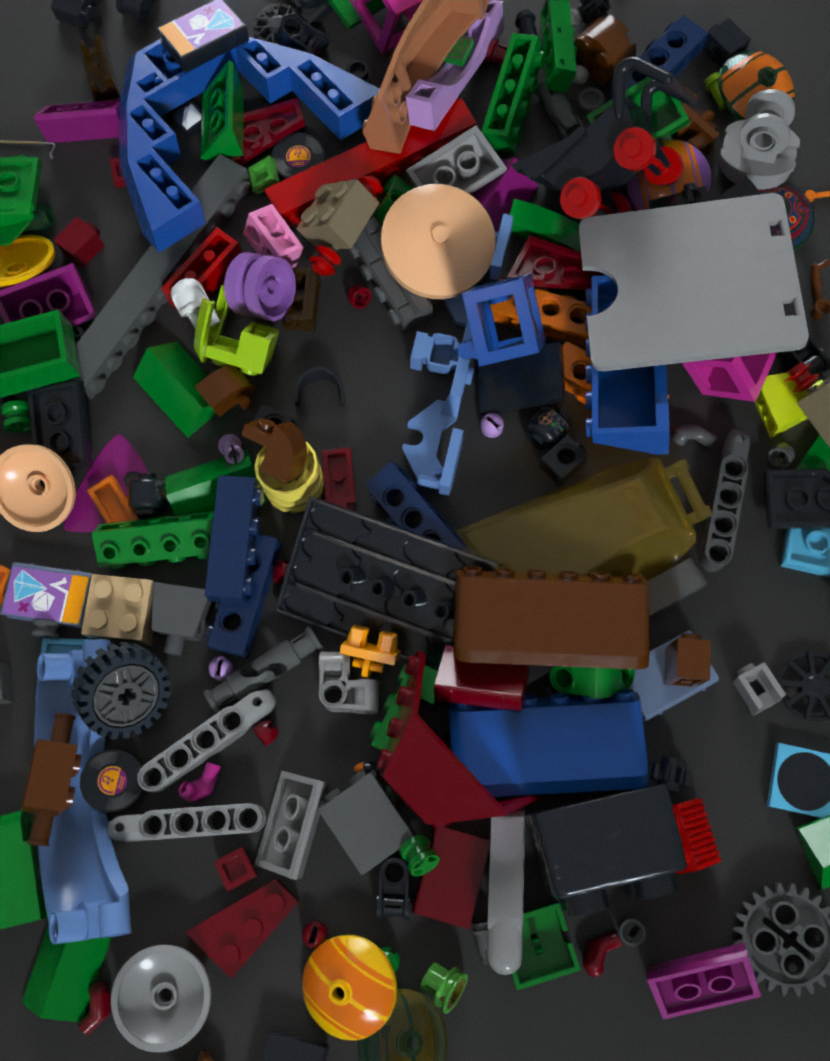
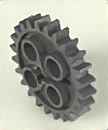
M777 882L775 883V892L773 893L764 885L762 886L764 894L762 897L752 891L751 896L754 903L751 905L744 901L741 902L747 910L746 914L735 913V916L742 921V925L732 926V930L741 934V938L733 940L732 944L745 943L753 971H757L755 974L757 984L766 978V989L771 992L776 985H779L780 994L786 996L789 987H791L797 997L801 996V987L803 986L809 993L814 994V982L825 988L826 983L822 976L825 974L830 976V918L827 916L830 913V905L819 907L822 900L820 895H815L808 899L809 888L803 887L800 893L797 894L796 885L793 883L789 884L787 892H785L782 884ZM781 905H788L792 912L790 920L786 923H779L775 916L777 908ZM763 918H768L778 928L788 934L793 931L792 939L813 955V959L808 960L797 949L787 943L782 946L784 943L783 938L766 926L762 921ZM814 927L818 930L820 939L815 945L808 946L804 941V933L808 928ZM763 931L769 932L772 937L771 946L765 950L758 949L755 943L757 935ZM788 955H797L800 960L798 970L787 972L784 968L785 958Z

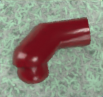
M616 930L591 939L587 943L582 962L583 968L589 976H600L604 971L603 964L606 952L622 946Z
M95 982L88 990L90 1012L78 1022L79 1029L87 1036L112 1011L111 992L104 982Z

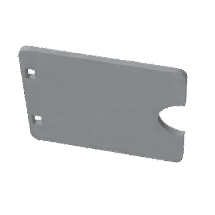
M768 193L593 216L580 222L579 236L583 271L603 273L609 276L618 288L617 297L609 308L599 314L587 316L591 364L594 369L598 371H613L795 351L806 346L809 333L785 202L779 194ZM780 224L782 236L771 237L770 226ZM794 302L796 316H785L783 304Z

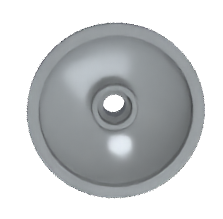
M163 944L139 951L122 966L113 984L111 1010L118 1030L132 1045L149 1052H167L183 1046L201 1030L208 1017L212 1000L210 979L199 959L184 948ZM164 988H168L172 992L170 1000L163 998L162 992Z

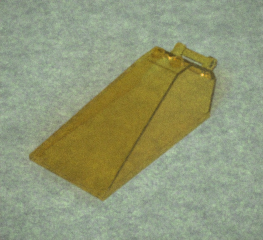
M654 457L617 465L460 528L456 532L473 553L503 563L502 567L512 568L516 573H527L528 569L546 570V574H559L560 570L577 571L578 575L591 576L593 571H603L610 573V576L623 577V573L630 572L641 574L642 578H646L649 581L672 568L696 542V532L692 525L709 518L713 513L709 506H705L688 471L690 466L686 459L664 468L660 458ZM678 477L694 510L693 513L686 514L670 478Z

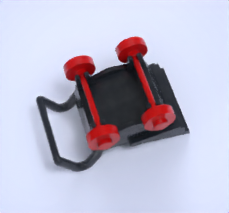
M639 57L625 58L617 65L614 71L613 104L586 130L578 127L569 137L511 165L517 173L561 192V207L567 215L573 218L586 219L592 215L601 216L631 212L632 208L629 200L623 195L612 191L629 183L636 173L644 169L645 176L651 183L659 187H667L678 181L684 168L683 159L677 151L670 147H661L658 143V138L651 121L653 94L661 91L689 106L697 103V95L671 72ZM630 70H635L654 79L643 88L640 106L625 96L626 74Z

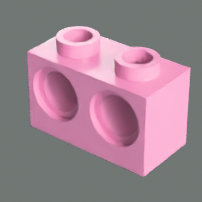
M273 204L250 212L243 234L257 254L286 259L292 268L297 267L303 246Z

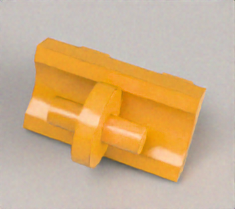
M354 625L351 627L347 640L341 644L340 654L353 656L352 667L361 668L362 678L369 679L372 671L383 673L384 664L394 666L396 660L400 659L401 650H397L398 634L381 631L378 644L375 645L367 643L369 628Z

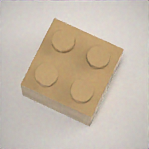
M92 574L81 634L90 639H106L117 643L127 642L128 644L135 643L151 646L153 638L151 626L154 581Z

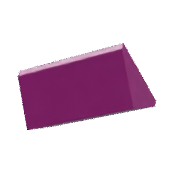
M120 99L47 105L33 116L47 142L60 143L118 138Z
M517 158L501 159L507 167V171L470 194L488 213L495 232L500 230L503 214L510 215L514 199L529 202L538 189L535 181L517 173L511 164L518 162Z
M74 263L0 290V314L4 323L58 309L72 327L97 317L89 289Z
M745 943L647 966V982L663 1020L762 997Z

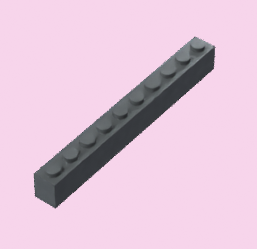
M221 154L217 156L191 191L201 202L206 224L160 253L151 244L76 344L81 377L63 382L73 380L84 381L85 396L91 400L104 389L108 377L120 367L123 357L130 348L137 344L139 335L145 327L151 325L154 321L156 312L162 304L168 302L161 288L216 227L220 229L224 220L233 214L235 206L241 197H245L248 194L251 181L246 168Z

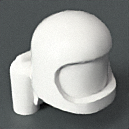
M185 278L178 281L172 287L171 298L181 317H189L196 329L202 299L206 298L209 300L199 281L194 278ZM215 309L213 310L210 327L221 322Z

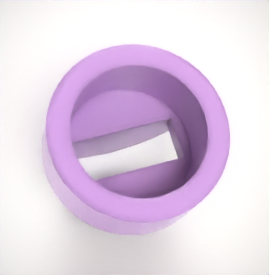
M495 412L486 414L481 420V431L489 438L498 437L504 428L502 417ZM488 419L493 420L499 427L496 428Z
M218 656L211 660L208 671L213 679L223 682L226 681L228 675L234 672V665L227 657ZM223 661L220 676L216 675L218 663Z

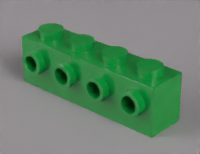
M512 33L481 131L494 151L514 154L517 143H520L522 140V125L524 119L528 118L530 114V99L532 93L535 94L537 91L538 73L540 69L544 68L546 53L542 50L540 39L537 35Z
M214 511L98 524L91 533L98 567L108 566L109 569L115 570L124 568L127 564L138 563L139 566H148L156 563L157 560L168 559V562L174 563L183 561L186 557L197 556L199 559H208Z

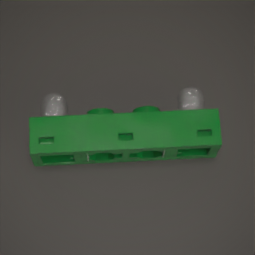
M545 0L540 12L542 47L546 53L544 65L546 89L562 93L568 92L572 82L583 84L589 78L588 69L576 65L577 47L574 46L573 40L575 35L574 27L581 25L583 15L579 10L570 9L569 0Z

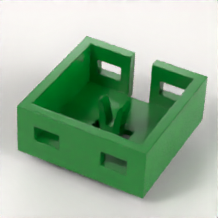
M558 901L523 912L522 963L519 969L512 973L516 990L581 970L572 942L570 940H563L561 930L563 932L568 931ZM537 933L538 938L532 939L531 935Z

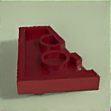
M294 98L244 113L243 156L231 157L232 161L243 165L277 144L280 139L306 126L298 99Z
M530 235L511 268L507 279L531 273L534 287L586 290L587 288H592V276H603L605 274L597 271H583L581 252Z
M275 879L185 933L230 978H233L299 903V900L278 879Z

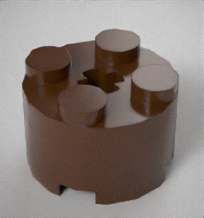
M611 15L605 18L598 17L574 42V46L577 47L576 68L588 73L600 86H604L609 81H612L617 65L625 58L636 56V44L633 43L631 45L630 40L626 36L629 29L619 19Z

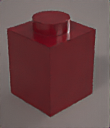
M77 216L54 239L61 252L81 269L104 247L99 237L101 234L99 229L90 221L84 223Z

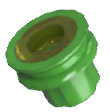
M435 962L425 974L421 983V989L434 997V1007H442L443 1013L448 1014L455 1007L464 992L468 981V974H460L457 967H453L448 971Z

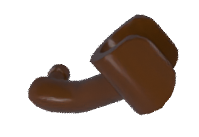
M828 259L823 260L818 265L813 263L811 266V282L815 304L810 311V315L815 320L820 319L822 316V312L819 309H822L825 314L830 312V301L823 299L820 269L829 266L830 261Z

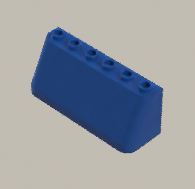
M607 275L592 276V288L586 289V306H592V313H586V331H588L587 316L603 312L613 304L617 297L618 288L615 282ZM586 339L587 357H591L589 339ZM586 365V382L592 383V391H586V409L592 410V418H586V436L592 437L593 443L655 455L669 454L667 366L658 365L598 371L592 365Z
M624 689L609 698L602 699L588 698L584 695L569 696L568 693L561 692L552 693L550 697L539 698L534 694H525L522 711L448 703L450 750L493 797L640 789L649 785L641 699L639 694L631 689Z

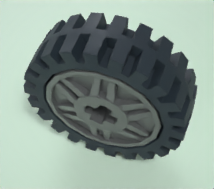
M120 642L119 647L114 643L107 645L108 651L105 652L100 648L95 651L97 654L95 659L89 656L84 660L87 667H79L77 673L80 677H74L72 685L75 689L71 690V696L74 700L73 705L83 722L93 732L96 731L102 737L107 735L110 739H117L118 735L123 739L129 738L130 731L138 735L142 733L140 727L142 725H145L147 729L153 725L150 719L154 717L158 720L161 717L162 713L159 711V708L166 709L168 702L165 698L170 697L171 690L168 688V686H171V681L167 676L166 668L160 660L145 647L142 648L135 643L129 645L127 642Z

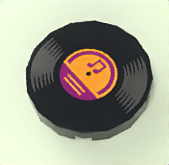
M294 133L285 136L278 141L272 152V158L276 161L278 175L283 180L326 161L323 145L317 138L306 133Z
M105 750L95 754L86 762L80 774V791L83 799L93 810L103 814H117L125 811V809H128L139 799L143 790L137 781L138 772L142 768L141 764L132 754L122 750Z

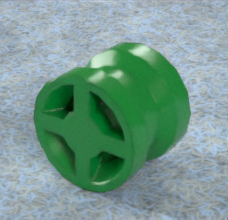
M16 400L1 405V413L5 416L3 429L6 432L23 433L31 430L28 402Z
M418 834L409 838L399 849L402 859L408 861V870L413 876H421L430 872L440 861L437 852L431 850V842L425 834Z

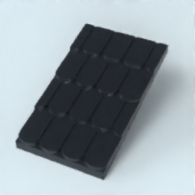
M309 497L274 611L344 637H348L351 627L354 625L369 628L367 643L375 645L378 644L381 631L398 634L397 650H401V658L408 660L410 655L415 656L416 651L421 650L426 655L425 665L438 671L445 646H453L456 570H463L465 566H478L482 568V571L495 572V568L502 567L503 563L423 534L409 531L367 514H361L327 500Z

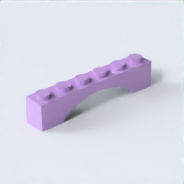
M490 0L483 20L477 19L463 35L473 38L474 47L463 67L446 62L433 77L425 80L418 79L406 96L410 125L432 131L436 130L485 59L494 38L498 39L504 31L503 1Z

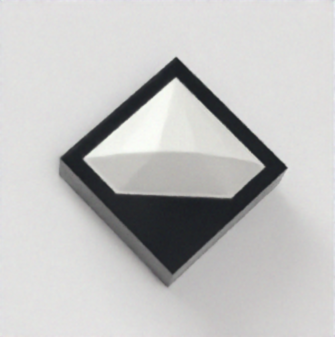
M192 100L170 115L172 121L188 139L201 130L202 111Z

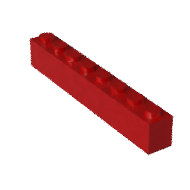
M460 98L453 103L435 131L411 125L401 154L370 149L368 143L365 142L264 189L268 204H273L289 227L297 226L302 221L301 216L303 212L312 205L316 199L315 193L322 185L354 179L359 181L361 176L369 175L376 177L382 184L388 181L393 174L399 177L406 172V169L468 131L477 123L463 99Z

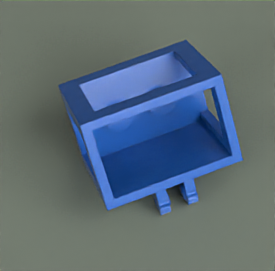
M531 273L477 286L462 293L472 338L463 341L458 346L457 353L464 360L477 358L480 367L536 354L541 351L546 343V337ZM511 294H513L522 336L499 341L491 304L507 301L509 298H512Z

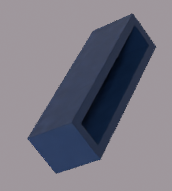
M218 476L204 596L210 602L247 604L248 595L252 596L254 578L250 577L251 565H256L257 547H253L254 536L260 533V517H257V508L262 506L264 497L263 488H260L255 478Z

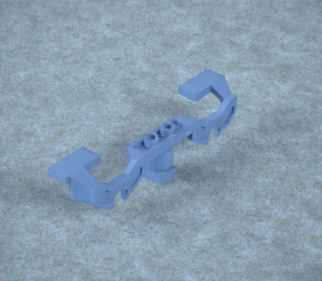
M503 214L500 230L495 232L496 245L492 263L488 269L490 270L489 279L498 281L500 279L511 236L513 215ZM462 295L443 299L455 324L466 327L463 341L472 338ZM417 331L410 358V369L422 371L423 364H425L431 372L448 375L453 370L455 374L450 395L446 401L436 400L408 422L407 428L420 431L423 440L418 445L403 444L402 451L417 480L416 485L437 489L439 494L449 496L461 452L463 430L453 428L444 467L441 466L437 458V452L442 432L457 421L465 384L471 385L474 368L469 367L470 358L464 360L457 353L460 343H458L456 337L441 333H435L432 337H429L428 333Z

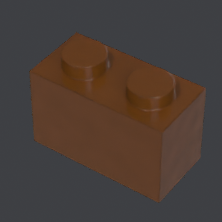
M687 633L682 634L681 638H677L665 649L664 685L698 687L709 681L711 641L701 640V635Z

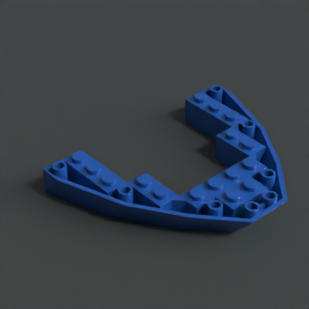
M249 37L248 42L186 73L160 42L161 39L139 50L128 59L120 99L119 166L143 235L160 253L206 224L201 202L168 166V164L180 158L181 154L176 134L164 122L161 116L201 94L228 60L234 63L236 71L240 72L270 104L293 91L340 140L363 127L365 119L369 118L372 110V100L378 94L379 88L311 53Z

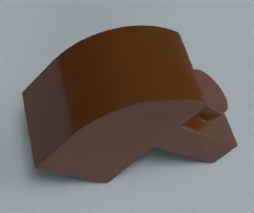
M226 365L215 370L194 386L219 417L237 403H239L244 411L254 405L248 396L256 387L240 371L239 367L233 365Z
M259 418L244 425L242 436L267 448L261 471L285 483L300 477L307 457V445L302 432L295 424L286 421L276 425L271 420Z

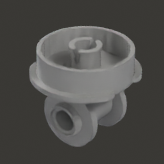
M767 89L754 94L746 106V119L736 121L727 126L725 130L726 136L720 150L719 166L722 173L733 183L736 184L747 176L758 190L770 189L784 183L789 178L791 172L794 171L800 139L789 128L795 115V103L788 94L776 89Z

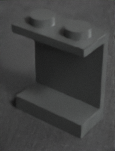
M363 769L348 779L351 786L340 792L336 788L322 798L325 804L318 809L361 876L395 853L406 840L417 834L410 822L406 824L375 778L377 773L374 769L368 774Z

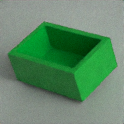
M646 77L627 89L625 96L640 106L643 88L654 79ZM661 91L653 94L651 121L659 142L691 122L679 100ZM613 99L586 115L590 124L613 104Z
M59 309L0 325V398L81 377L73 327Z

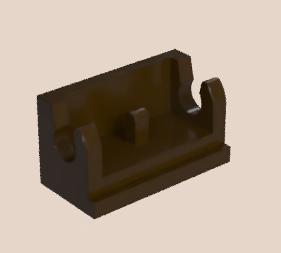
M101 34L93 36L94 48H87L84 41H81L80 48L84 56L82 59L93 101L110 100L120 97L110 56Z
M296 267L293 268L296 279V291L294 301L285 315L284 329L315 332L321 278L312 268Z

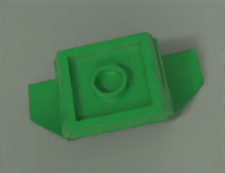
M25 155L0 157V246L10 245L35 217L32 211L36 208L42 163L39 157H27Z

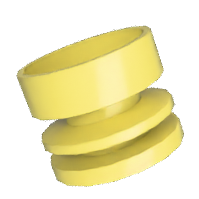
M306 442L307 457L301 475L297 480L294 479L290 483H285L260 470L267 450L266 447L263 446L257 455L254 466L256 478L271 504L283 512L297 513L305 511L309 497L320 499L323 495V471L316 452L308 442Z

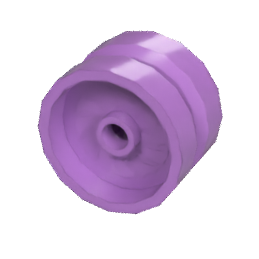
M251 252L241 253L236 256L226 271L224 281L225 298L232 311L243 316L269 321L282 319L288 313L294 301L296 291L295 274L288 261L276 256H264Z

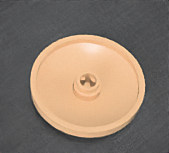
M444 184L419 186L399 197L386 214L380 238L382 257L393 278L408 291L430 299H449L462 295V293L474 288L487 273L492 263L496 245L494 227L484 207L467 192Z

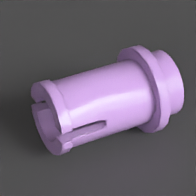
M226 434L220 438L218 448L225 455L226 461L235 464L234 459H236L237 463H240L244 458L240 439L234 434Z

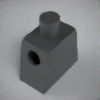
M154 582L151 628L152 632L166 637L163 653L182 656L185 640H201L215 602H210L204 596L205 589Z

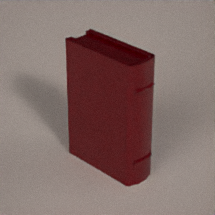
M446 645L434 684V699L443 702L522 711L530 667L528 665L458 661L454 658L453 646Z
M445 827L433 828L430 837V848L437 852L440 861L433 870L420 876L417 891L414 892L415 898L411 912L469 929L491 840Z

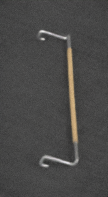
M0 140V143L10 144H53L54 146L50 152V158L53 159V156H51V153L55 148V143L53 142Z

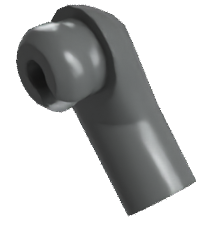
M682 424L675 428V433L672 434V441L683 446L688 439H695L710 449L717 436L699 424Z

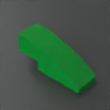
M514 199L510 215H513L511 236L527 240L531 235L578 252L581 251L578 223L549 209Z

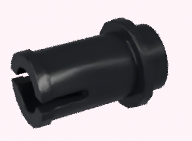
M528 9L520 11L516 15L515 25L520 29L521 34L539 36L534 23L536 20L535 14L531 13Z

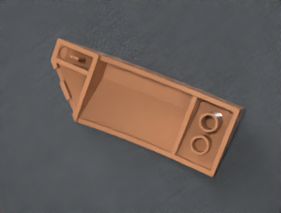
M490 0L422 1L408 23L393 53L378 94L373 97L369 118L365 119L363 123V135L370 149L401 154L411 127L406 101L407 94L418 79L425 80L436 74L458 39L468 31L477 19L483 20Z

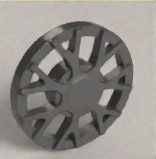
M283 3L270 4L258 12L253 22L256 39L267 42L272 40L270 43L278 44L275 43V37L281 20L285 16L279 15L280 10L286 11L285 15L291 13L300 17L298 11L292 6ZM272 11H273V13H274L275 15H273V16H271V17H268V16L266 15V14H268L269 12H272ZM263 21L267 22V25L259 26V23ZM268 31L270 35L263 39L261 36Z

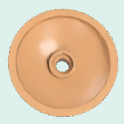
M37 444L18 445L0 455V513L14 526L30 532L47 531L65 521L73 509L76 489L72 473L63 459L52 450ZM40 480L44 482L45 488L41 486Z

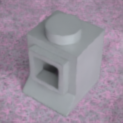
M765 662L756 667L753 663H750L736 672L738 677L733 684L749 707L752 717L778 703L786 695ZM754 680H757L764 691L759 696H757L749 684Z

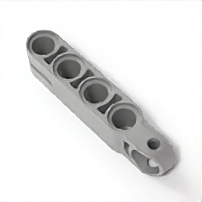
M262 690L248 694L233 706H228L216 713L147 762L138 772L137 781L139 786L149 792H163L243 736L251 726L267 716L275 707L276 700L271 691ZM233 714H239L241 718L240 725L236 729L230 730L227 726L228 718ZM212 732L214 743L211 747L205 749L201 744V739L205 733ZM185 750L188 754V761L183 767L179 768L175 762L176 756L180 751ZM158 769L161 772L162 779L158 785L153 786L149 780L150 774L153 770Z
M251 803L150 810L144 814L125 815L114 818L108 822V835L117 842H134L254 833L260 831L265 826L267 815L263 807ZM249 809L255 810L258 816L257 822L253 827L246 826L243 820L245 812ZM221 811L225 815L226 822L218 830L212 824V817L216 812ZM186 814H190L194 820L193 827L188 832L184 831L181 827V819ZM155 816L159 817L162 822L161 830L157 834L152 833L149 826L150 821Z
M518 809L506 816L491 817L487 956L492 970L502 975L516 972L522 963L525 809Z

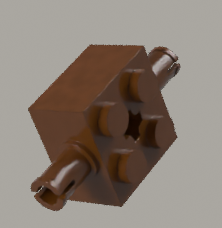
M55 713L50 741L37 739L34 746L20 811L34 814L27 844L48 847L54 817L60 816L65 809H69L72 806L75 787L70 786L71 777H75L78 774L82 759L81 754H76L78 745L70 744L72 728L76 718L74 715Z

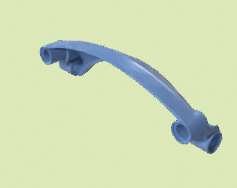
M106 639L86 641L82 644V650H71L67 654L41 653L37 661L34 746L37 739L50 741L55 713L71 714L76 716L72 728L70 744L78 745L76 754L82 755L79 772L75 777H71L70 786L75 787L72 806L69 809H65L60 816L54 817L49 846H38L41 880L49 923V937L52 944L109 938L132 933L129 888L119 867L112 840L108 835L107 814L93 810L83 799L80 791V774L86 762L95 754L104 751L105 737L98 735L96 731L93 732L83 722L73 705L74 700L71 696V690L75 689L72 685L74 677H80L77 670L80 666L86 668L87 664L84 660L89 656L95 659L97 657L95 651L102 648L105 652L108 651L107 645H110L111 641Z

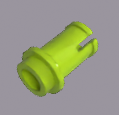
M715 72L705 80V89L711 92L719 110H724L726 108L724 104L730 107L735 102V98L729 103L722 88V83L726 78L722 80L720 72Z

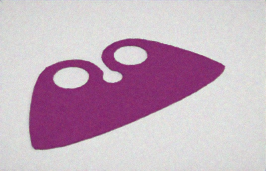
M122 435L114 436L106 444L93 462V468L88 470L76 492L73 509L65 520L64 529L66 531L91 533L98 524H106L88 494V489L108 476L113 475L124 493L128 495V488L124 485V477L129 472L148 473L139 454Z

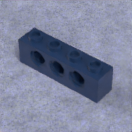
M682 15L675 23H669L663 35L658 40L653 39L639 58L660 68L663 67L664 70L671 72L677 77L703 51L708 32L685 15ZM630 70L626 74L625 91L647 76L635 70ZM613 80L610 84L611 91L608 101L613 99Z
M390 461L365 485L371 492L369 495L371 501L378 508L381 509L383 507L389 514L387 517L389 523L431 538L439 536L441 542L473 552L400 465ZM402 492L403 501L400 505L396 506L394 502L395 497L398 493ZM420 514L422 517L421 524L414 528L412 524L413 518Z
M261 534L254 536L253 547H257L258 566L250 573V577L254 578L252 596H248L247 604L216 602V620L214 624L211 623L206 634L207 646L213 651L247 660L272 582L273 567L278 562L282 548L277 538ZM239 616L241 618L239 627L234 630H228L227 623L229 619Z

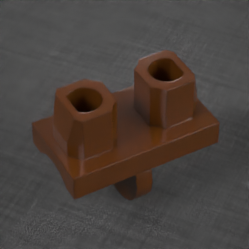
M682 103L691 123L672 134L671 137L679 139L685 134L689 138L687 143L696 147L701 153L705 152L708 155L714 150V143L720 135L716 131L717 126L711 122L715 113L712 110H707L702 114L698 109L693 111L685 103Z

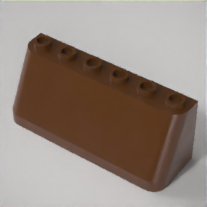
M465 566L463 570H456L453 624L454 658L458 661L469 663L613 669L648 668L650 654L648 581L646 578H642L641 574L630 572L623 573V577L610 576V573L603 571H593L591 576L578 575V572L573 570H560L559 574H546V570L528 569L527 573H516L514 569L507 567L495 568V572L482 571V568L478 566Z

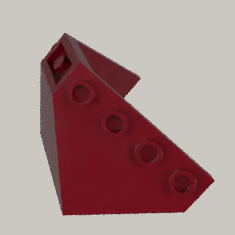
M421 650L416 651L415 656L410 655L405 668V674L409 675L405 687H400L395 704L399 705L397 717H391L387 727L386 736L390 737L387 749L382 748L378 757L377 767L381 768L379 775L425 824L432 825L433 828L445 827L452 824L451 822L506 816L528 804L542 801L543 797L548 794L493 797L418 715L426 655Z

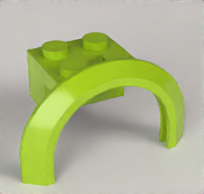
M222 284L215 308L221 322L210 327L215 301L203 298L196 324L194 350L203 363H207L212 359V363L218 366L233 365L239 367L241 372L248 375L256 376L257 373L262 374L272 361L279 329L252 321L241 332L240 340L223 336L222 332L230 307L226 301L224 285Z

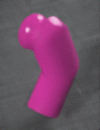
M206 762L201 778L181 784L179 787L180 797L187 802H195L209 796L214 790L221 766Z

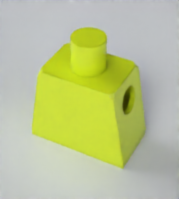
M787 373L767 376L757 400L754 402L770 438L808 419L797 404L806 396L805 391L802 393L792 392L796 385L793 381H784L789 377ZM818 380L814 385L818 386L823 381Z

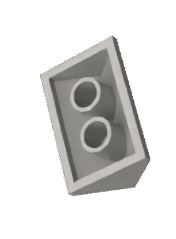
M477 125L406 169V173L414 188L428 184H444L459 188L468 194H472L507 171V167Z
M281 771L255 865L290 879L298 880L303 877L320 816L318 809L323 805L322 798L326 794L328 783Z

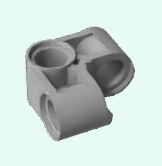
M320 651L319 699L324 707L331 712L377 714L379 711L380 682L372 679L350 680L351 656L340 654V652ZM332 689L342 691V698L337 703H329L326 700L328 692Z

